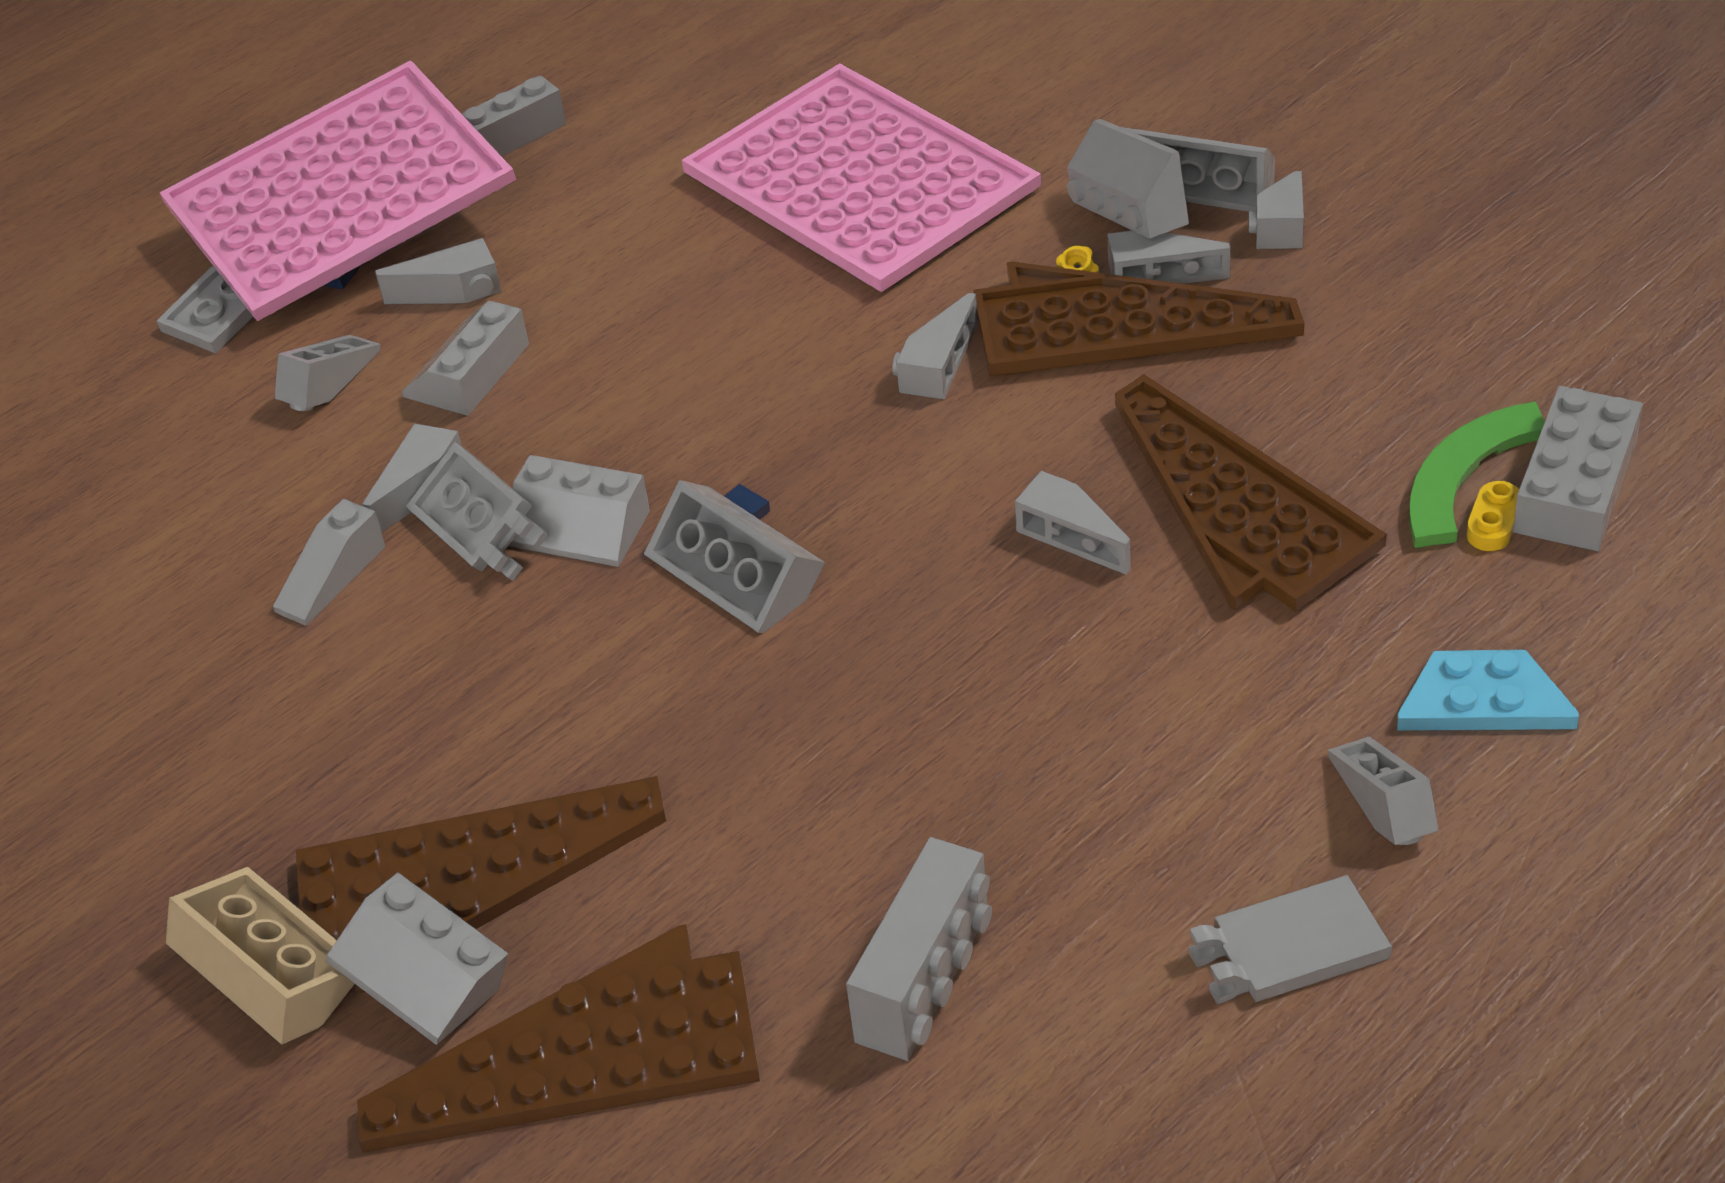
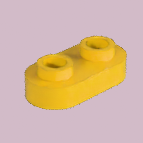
M1493 481L1481 487L1468 520L1467 539L1472 546L1483 551H1497L1508 545L1513 534L1517 495L1519 492L1518 487L1506 481Z

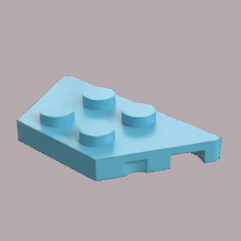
M1526 650L1434 651L1398 712L1397 731L1577 729L1579 713Z

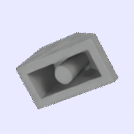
M1294 171L1257 194L1256 210H1249L1248 228L1249 233H1256V249L1303 248L1302 171Z

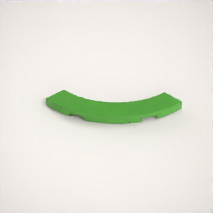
M1536 401L1510 406L1476 418L1451 433L1432 450L1418 471L1411 490L1409 527L1414 548L1457 542L1458 531L1454 521L1453 506L1459 487L1480 466V461L1493 452L1500 454L1513 447L1538 441L1545 421Z

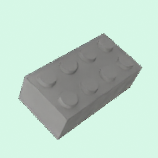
M1558 386L1517 495L1513 532L1599 552L1637 442L1643 403L1621 397L1583 391L1577 388Z
M933 837L928 839L846 983L855 1043L906 1061L910 1060L918 1044H925L931 1032L934 1013L938 1006L944 1007L947 1004L952 992L954 976L958 969L964 970L967 967L971 958L972 943L978 932L983 934L986 931L991 920L992 906L987 903L990 877L985 875L984 853Z

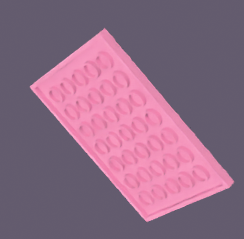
M410 60L161 191L160 195L167 208L256 321H259L363 263L372 260L394 246L405 242L427 228L436 225L460 210L469 207L491 193L500 190L502 187L515 181L516 176L513 168Z
M840 63L682 159L683 172L880 292H883L1041 186V174Z

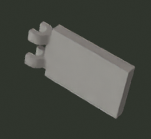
M212 266L156 322L161 332L216 354L253 316L215 267Z
M457 442L453 443L406 505L411 512L471 566L483 572L486 566L489 565L497 572L501 571L512 581L523 569L520 564L504 553V550L518 534L539 548L549 535L525 516L532 505Z
M1348 875L1216 916L1214 927L1211 925H1201L1191 928L1189 932L1195 944L1189 947V955L1196 967L1206 965L1225 955L1230 961L1210 965V973L1215 982L1209 984V991L1216 1004L1229 1001L1237 995L1248 991L1254 1001L1259 1002L1390 959L1392 950L1391 944Z

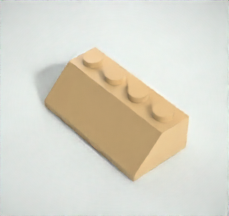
M249 867L169 898L166 944L282 1045L320 1028L355 984L326 962L327 954L337 940Z

